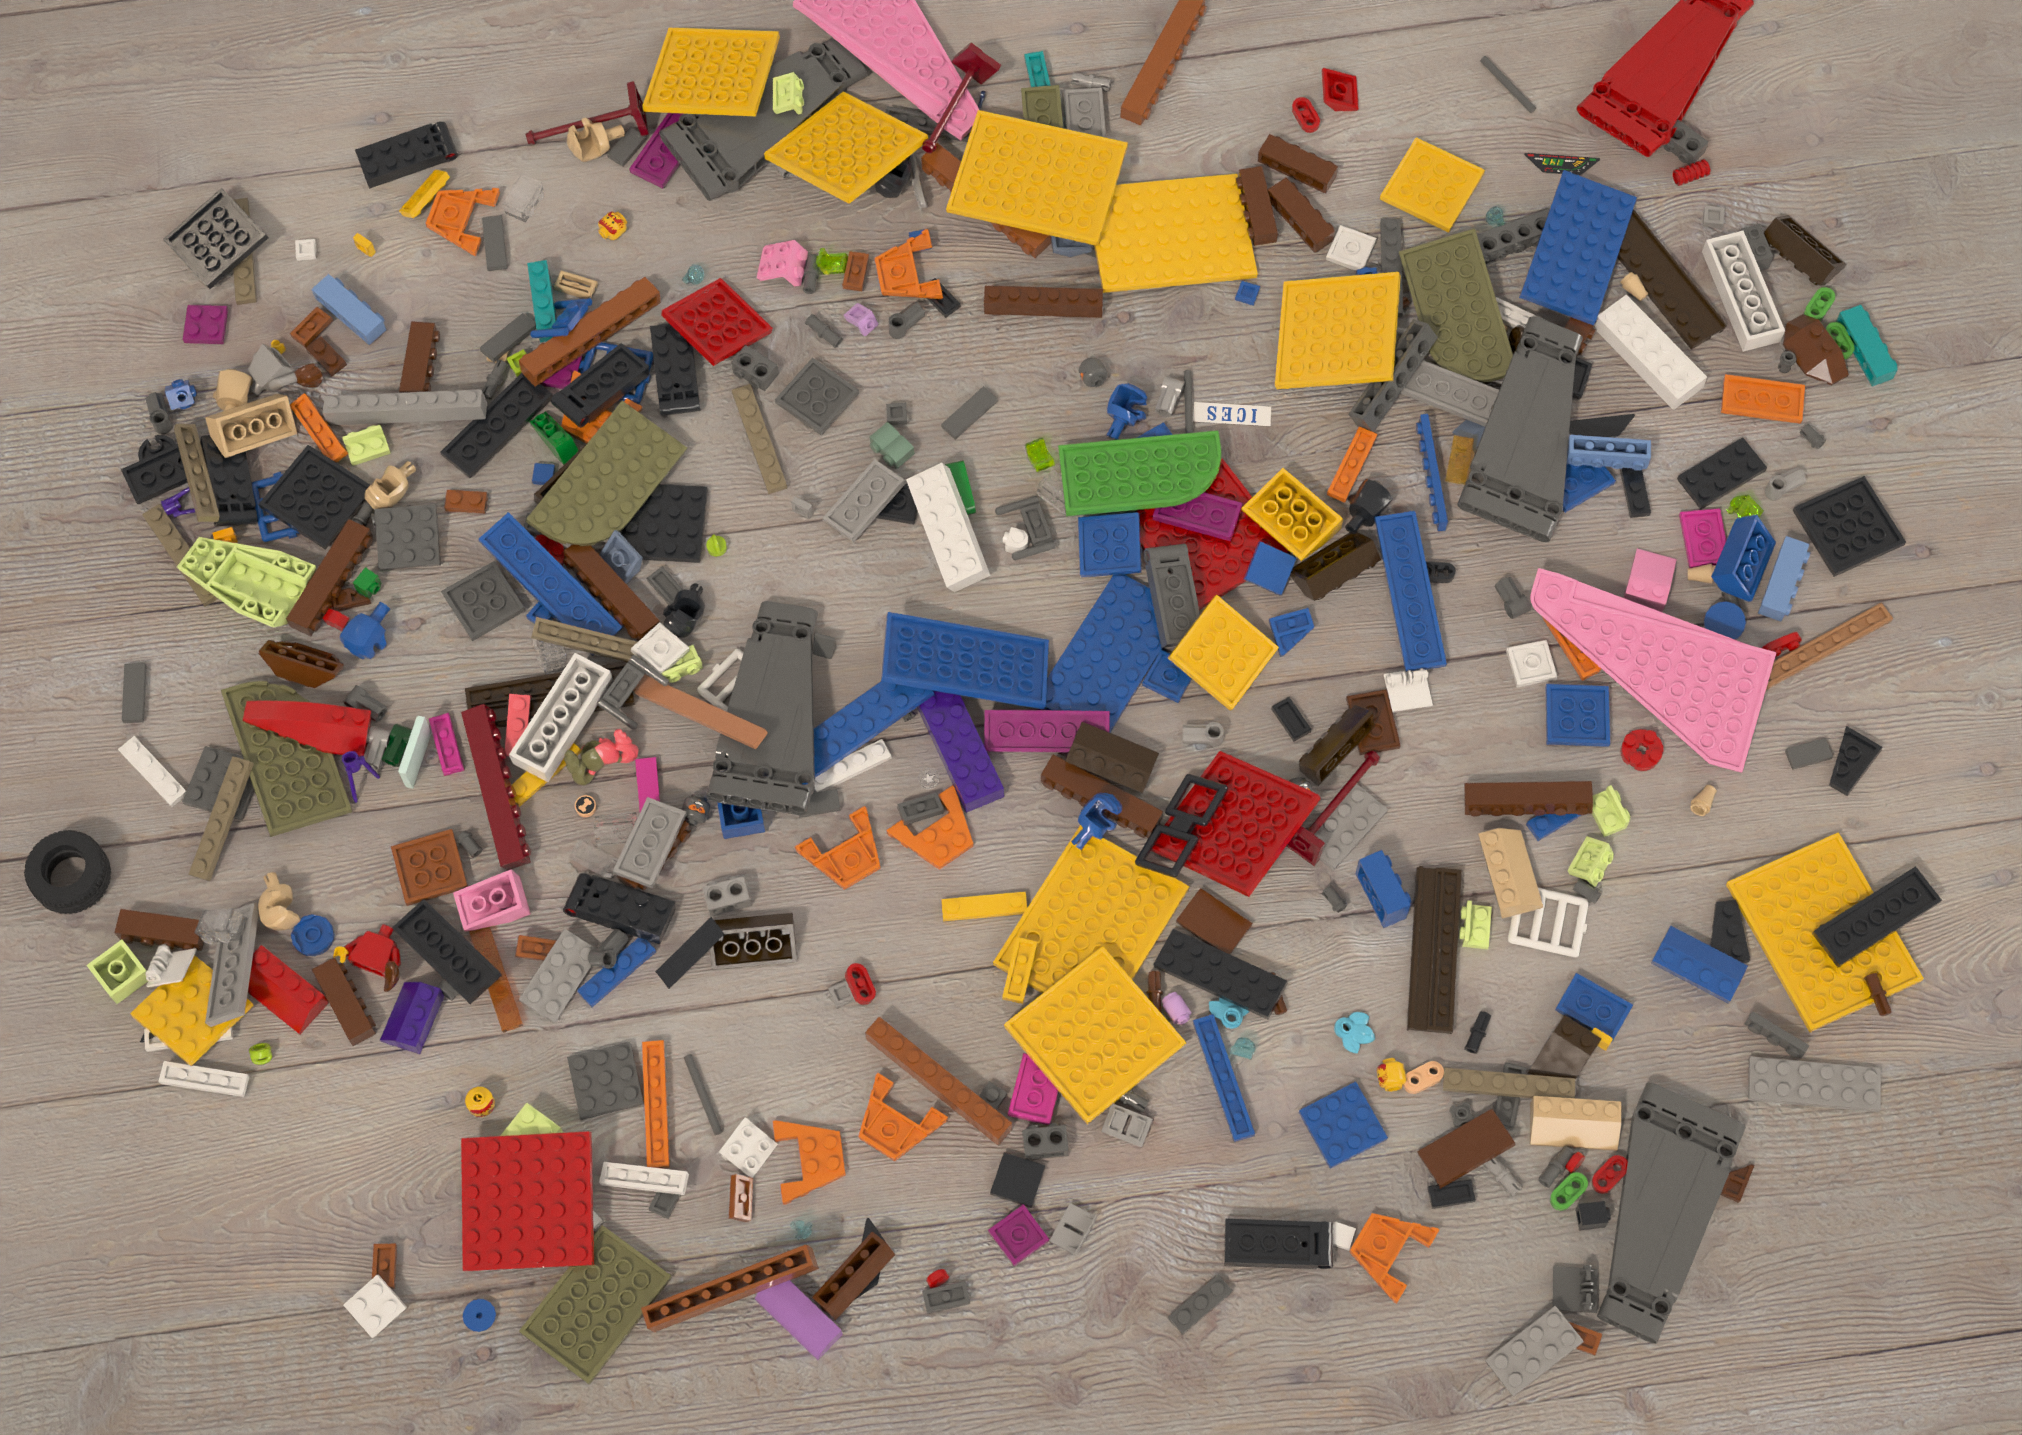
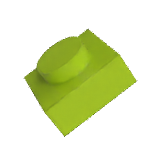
M524 349L506 358L516 377L522 373L519 360L526 354Z

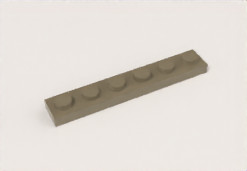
M248 198L234 199L239 207L250 217ZM252 252L233 269L237 305L257 302Z
M748 384L732 389L733 398L768 495L787 489L784 475L751 385Z
M175 424L174 431L198 522H218L220 516L196 425Z
M158 504L143 513L142 516L176 566H178L190 548L161 505ZM180 571L204 607L218 599Z
M536 617L531 636L532 639L624 662L629 661L634 655L631 652V648L637 643L636 641Z
M232 756L188 875L206 881L211 880L254 765L251 761Z
M1444 1068L1443 1091L1533 1098V1096L1575 1098L1576 1079Z

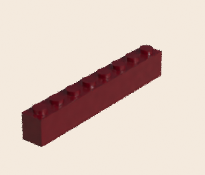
M485 704L462 711L461 714L500 867L511 870L531 863L529 857L531 849L525 841L526 830L520 822L521 811L519 806L516 805L514 798L516 797V791L510 783L511 772L505 764L506 753L500 744L501 733L495 725L496 714L493 709Z

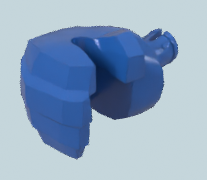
M1130 383L1117 385L1107 407V414L1114 419L1106 434L1108 437L1118 440L1125 425L1134 427L1136 421L1146 419L1145 412L1132 409L1136 404L1147 405V394L1145 391Z
M379 602L370 616L363 613L355 616L340 634V641L344 644V647L362 660L365 658L372 659L375 656L373 646L383 650L387 645L384 636L386 630L380 623L390 611V608L384 603Z
M1097 793L1081 809L1078 822L1082 826V830L1071 841L1073 845L1078 844L1076 846L1078 849L1082 850L1092 836L1102 840L1107 830H1114L1117 824L1104 815L1105 809L1116 815L1122 812V804L1113 794Z

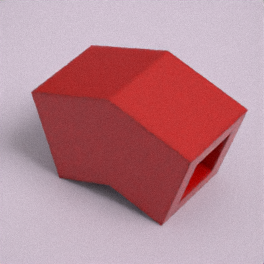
M328 609L323 617L327 625L335 627L340 631H343L350 619L332 609Z

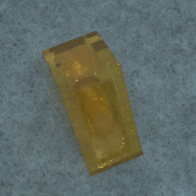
M1454 435L1448 461L1446 482L1465 485L1473 447V438Z

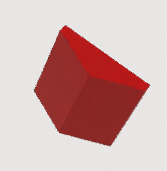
M1323 68L1324 103L1334 111H1357L1359 108L1356 76Z

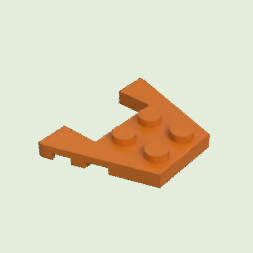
M499 188L484 191L482 189H475L474 191H438L425 223L426 227L473 256H476L482 242L481 238L464 234L465 228L475 203L495 207L500 195Z
M928 229L923 230L922 234L915 238L907 239V242L901 246H895L874 258L883 296L943 298L939 279L921 284L918 281L913 252L932 248Z
M574 370L571 382L580 376L581 373ZM626 398L625 403L639 413L642 411L641 405ZM605 410L582 428L563 415L561 427L569 435L587 443L612 412Z
M953 785L938 795L941 803L949 813L914 836L901 820L886 830L890 837L895 838L903 846L916 852L918 856L939 870L974 846Z
M865 806L849 815V819L859 834L835 848L821 854L811 837L795 846L797 853L844 890L881 869Z
M877 1073L858 1137L893 1161H896L946 1123L948 1117L931 1107L920 1125L883 1103L893 1088L894 1082Z
M777 1120L773 1121L775 1142L798 1139L803 1176L802 1181L780 1184L783 1205H787L800 1196L803 1197L819 1187L821 1188L846 1176L840 1131Z
M1371 1213L1349 1252L1390 1299L1397 1304L1407 1285L1389 1275V1269L1408 1237L1430 1248L1440 1229Z

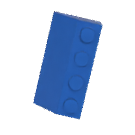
M1757 515L1735 519L1711 576L1721 591L1748 602L1753 600L1776 544V541Z
M1670 926L1651 964L1727 1004L1731 1001L1748 965L1673 926Z

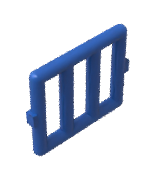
M601 342L586 352L584 361L580 363V373H584L591 367L596 349L607 351L606 354H608L618 345ZM627 347L636 356L645 358L644 362L649 366L650 372L653 352ZM649 374L646 379L637 385L635 395L626 394L618 401H625L628 398L639 404L642 400L646 383L649 384L651 375Z
M281 472L274 473L273 477L251 482L256 504L257 522L263 542L284 537L291 539L299 534V532L291 527L269 533L267 523L278 521V519L271 514L264 516L263 509L259 507V503L263 498H260L258 489L275 485L283 475Z

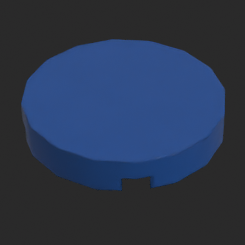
M1719 602L1711 606L1706 612L1704 625L1705 629L1736 640L1744 632L1746 620L1743 611L1736 604Z
M311 914L302 917L301 921L294 926L291 932L292 944L299 953L315 957L329 950L333 944L335 934L333 926L327 918Z

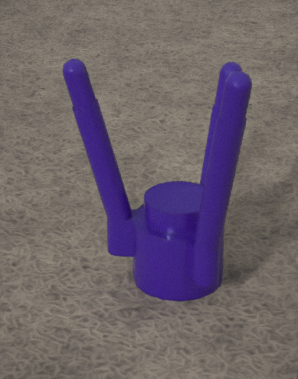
M189 487L161 501L167 515L173 514L175 518L180 515L195 513L194 508L179 511L182 505L178 498L190 491Z
M349 751L342 755V762L348 775L353 800L357 803L358 799L352 773L358 772L363 764L377 779L380 778V775L365 761L364 756L359 757L356 752Z

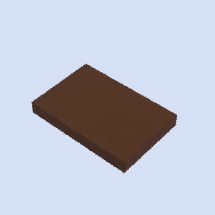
M1387 689L1346 696L1348 709L1351 710L1354 705H1357L1373 713L1374 729L1357 745L1359 756L1365 755L1370 751L1377 753L1401 747Z
M1202 888L1198 890L1176 920L1177 924L1206 944L1230 955L1253 924Z

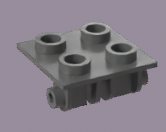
M1584 1265L1583 1268L1553 1266V1307L1556 1306L1559 1311L1597 1313L1598 1269H1592L1591 1265Z

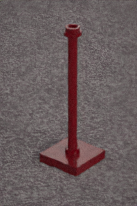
M972 42L956 54L951 63L965 72L966 75L929 140H924L922 149L926 153L931 154L936 150L937 145L935 143L972 78L982 85L998 72L1001 64L985 54Z
M634 81L627 83L630 103L627 108L588 118L593 123H602L631 115L634 117L641 136L649 135L646 112L643 111L642 107L643 101ZM582 120L535 133L530 130L525 135L528 144L534 145L536 140L568 132L569 128L573 125L576 129L584 128Z
M1370 751L1364 755L1365 761L1307 830L1301 826L1286 847L1313 866L1319 862L1325 842L1315 836L1316 832L1372 765L1376 766L1379 763L1380 756L1376 752Z

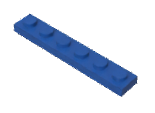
M1422 414L1420 415L1419 422L1416 423L1417 435L1420 434L1421 436L1419 449L1420 452L1424 453L1422 466L1423 470H1427L1428 475L1425 477L1426 487L1430 488L1431 492L1429 494V505L1433 506L1434 512H1432V522L1437 525V531H1446L1448 520L1429 415Z
M1214 1015L1193 1020V1026L1233 1141L1237 1142L1255 1136Z

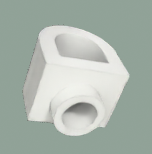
M1011 527L1010 532H1005L1003 537L1005 551L1014 553L1027 549L1028 536L1026 532Z

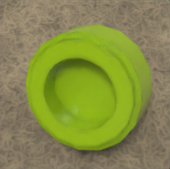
M713 534L707 540L706 547L711 556L719 557L726 552L727 544L723 537Z
M258 1043L249 1048L250 1058L254 1064L264 1065L271 1061L272 1051L268 1043Z

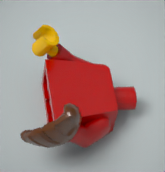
M383 924L378 934L366 931L364 935H360L344 947L338 946L334 949L333 958L340 956L341 963H344L346 957H348L347 959L352 966L384 977L385 992L392 990L400 978V950L397 948L395 941L390 939L394 929Z

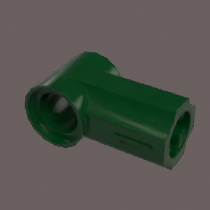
M400 724L393 726L390 733V742L382 757L383 762L393 767L400 766L412 732L411 728Z

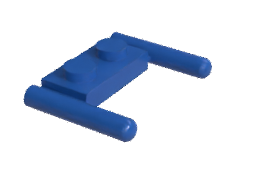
M591 298L556 301L554 303L555 308L565 310L557 317V320L552 325L553 329L533 330L530 333L531 337L567 336L587 312L588 306L592 305Z

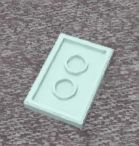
M422 716L416 717L398 770L404 785L411 789L414 787L432 734L425 717Z

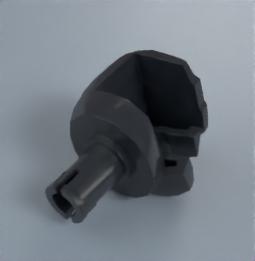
M908 158L875 183L876 191L885 198H897L911 176V163Z
M1365 479L1359 486L1357 493L1348 497V502L1350 503L1349 511L1352 519L1346 524L1345 528L1349 533L1356 534L1362 525L1372 527L1375 524V517L1381 516V513L1393 500L1389 491L1380 482Z
M697 583L692 584L689 590L679 591L675 596L673 606L668 605L663 611V615L666 617L664 626L677 637H687L702 620L705 605L700 595L703 592V588L700 586L697 591L696 589L699 585Z

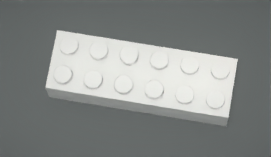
M1744 231L1706 240L1702 253L1742 351L1779 343L1785 329Z
M1627 295L1597 316L1595 325L1597 332L1673 410L1703 389L1707 376Z
M940 463L906 479L946 587L953 592H957L991 576L950 468Z
M574 653L510 752L509 756L512 763L549 782L565 757L566 751L571 748L597 707L598 702L613 682L611 672Z

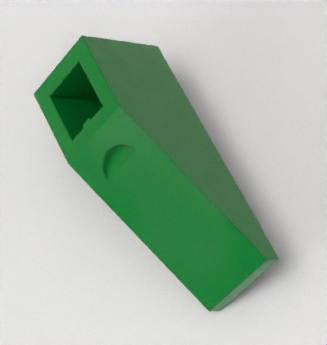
M546 411L530 421L531 426L563 465L579 451L573 438Z

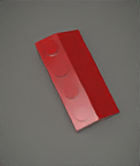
M262 945L253 953L248 993L301 1035L329 1004L328 1000L321 992Z

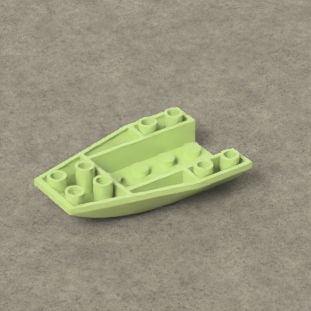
M199 537L177 568L237 613L274 628L288 624L286 618L314 575L316 565L282 551Z

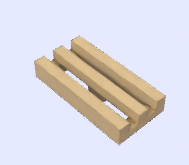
M561 270L554 284V290L583 299H592V294L595 293L598 282ZM562 278L569 279V280H572V281H575V282H579V283L588 285V286H590V288H589V287L582 286V285H579L578 283H575V282H569V281L563 280Z

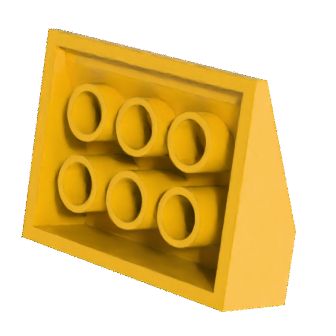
M1284 468L1241 508L1244 513L1300 561L1326 544L1342 529L1343 518Z

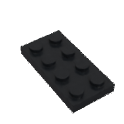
M1742 437L1680 474L1677 480L1702 510L1765 472L1767 466Z

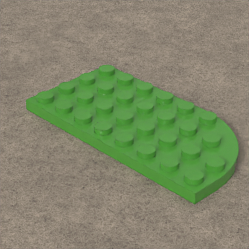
M1219 431L1058 445L1066 516L1180 505L1195 499L1205 492L1215 480L1221 465Z

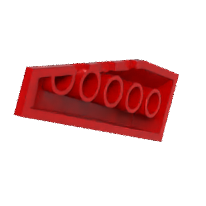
M247 701L243 722L266 731H274L279 736L292 738L300 744L310 745L321 752L343 755L349 751H354L360 757L364 756L367 747V736L371 727V711L311 702Z

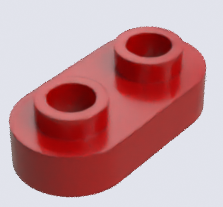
M1296 98L1292 104V112L1300 127L1308 133L1317 131L1320 126V118L1313 105L1307 98Z
M1793 632L1767 643L1762 649L1776 652V658L1785 650L1793 651L1797 649L1802 639L1798 632Z
M851 964L845 972V979L855 1001L861 1005H868L875 998V987L867 969L862 964ZM852 974L857 975L858 978H857V979L854 978V977L852 976Z
M1614 1155L1609 1158L1594 1174L1591 1182L1593 1189L1600 1194L1610 1192L1626 1175L1627 1159L1620 1155ZM1619 1165L1621 1170L1615 1171L1613 1166ZM1599 1180H1605L1607 1185H1599Z

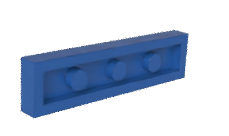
M637 938L617 955L616 963L612 968H602L577 990L578 994L591 1007H594L654 955L656 949L647 940Z

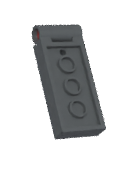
M1185 543L1145 548L1144 558L1147 563L1145 567L1161 648L1177 646L1200 615L1188 548Z

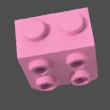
M795 240L764 246L757 279L764 281L784 277L794 287L801 286L808 251Z

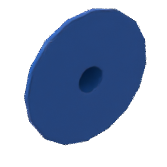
M485 1299L471 1301L463 1311L464 1324L467 1328L476 1332L485 1331L490 1328L496 1317L494 1306Z

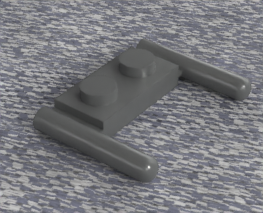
M1037 496L995 509L997 515L1020 509L1033 545L1031 548L1012 553L1013 560L1016 561L1055 549L1054 541L1052 540Z
M635 655L630 658L597 704L632 730H635L638 724L619 711V709H621L644 675L648 674L663 686L669 684V679Z

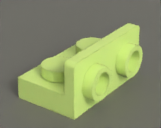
M794 72L773 78V111L776 114L793 109L798 115L802 114V106H804L802 90H804V84L802 79H799Z
M381 425L369 426L365 430L351 432L347 436L342 437L352 466L391 454Z
M1612 785L1608 786L1605 791L1593 795L1592 815L1603 837L1626 829L1630 822L1629 812L1626 808L1622 807L1620 795L1617 790L1613 789Z
M1586 836L1567 870L1568 873L1587 880L1590 886L1595 888L1598 882L1603 879L1604 871L1608 864H1611L1614 857L1609 843Z
M1467 900L1465 907L1462 906L1461 919H1464V927L1460 926L1459 939H1463L1462 947L1488 950L1492 907L1472 905V901Z

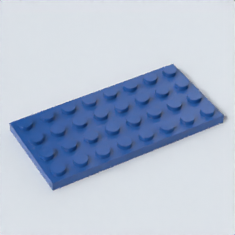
M1564 170L1519 298L1594 325L1637 197Z
M1124 574L1112 576L1047 677L1045 710L1110 711V732L1112 731L1149 672L1159 652L1163 650L1161 648L1150 588Z
M888 612L886 616L881 682L1044 709L1046 706L1049 640Z

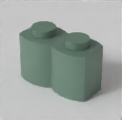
M888 422L869 437L871 449L876 454L880 453L883 455V460L890 467L894 466L898 469L915 454L914 447L910 442L900 435Z

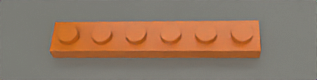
M664 1040L642 1042L647 1167L665 1169L670 1168Z

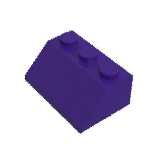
M404 982L380 1042L421 1054L444 999L441 989L422 982Z

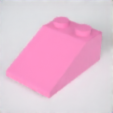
M1637 548L1623 598L1663 612L1677 559Z
M508 870L453 893L465 932L513 922L531 914L520 876L513 870Z

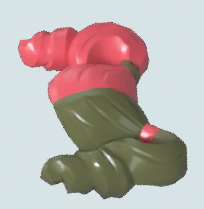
M617 729L614 732L615 743L600 737L599 741L591 740L581 748V759H578L573 751L567 750L564 760L574 782L584 786L593 780L596 771L603 768L604 765L634 761L638 756V747L632 744L631 738L625 732Z

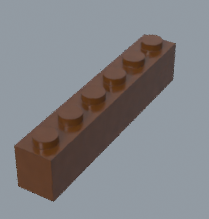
M985 285L984 314L1102 318L1103 289Z
M348 519L287 616L286 620L291 628L310 637L314 632L318 631L321 626V620L327 610L332 607V598L340 596L343 585L352 576L353 569L362 561L366 548L372 545L373 535L369 528Z
M573 544L564 550L563 562L569 570L572 569L576 573L578 580L589 587L590 593L602 601L601 603L605 610L613 613L615 620L620 625H624L632 639L640 641L660 622L591 545L580 546Z
M1054 754L1041 773V782L1044 787L1061 792L1063 797L1078 801L1082 807L1097 793L1113 794L1122 804V812L1116 815L1105 809L1104 815L1115 820L1120 827H1128L1134 830V833L1139 837L1149 838L1155 826L1160 824L1163 819L1162 810L1073 764L1065 762V760Z
M1592 781L1464 783L1465 815L1477 817L1480 815L1522 816L1524 814H1534L1542 816L1544 814H1556L1562 816L1565 814H1592Z

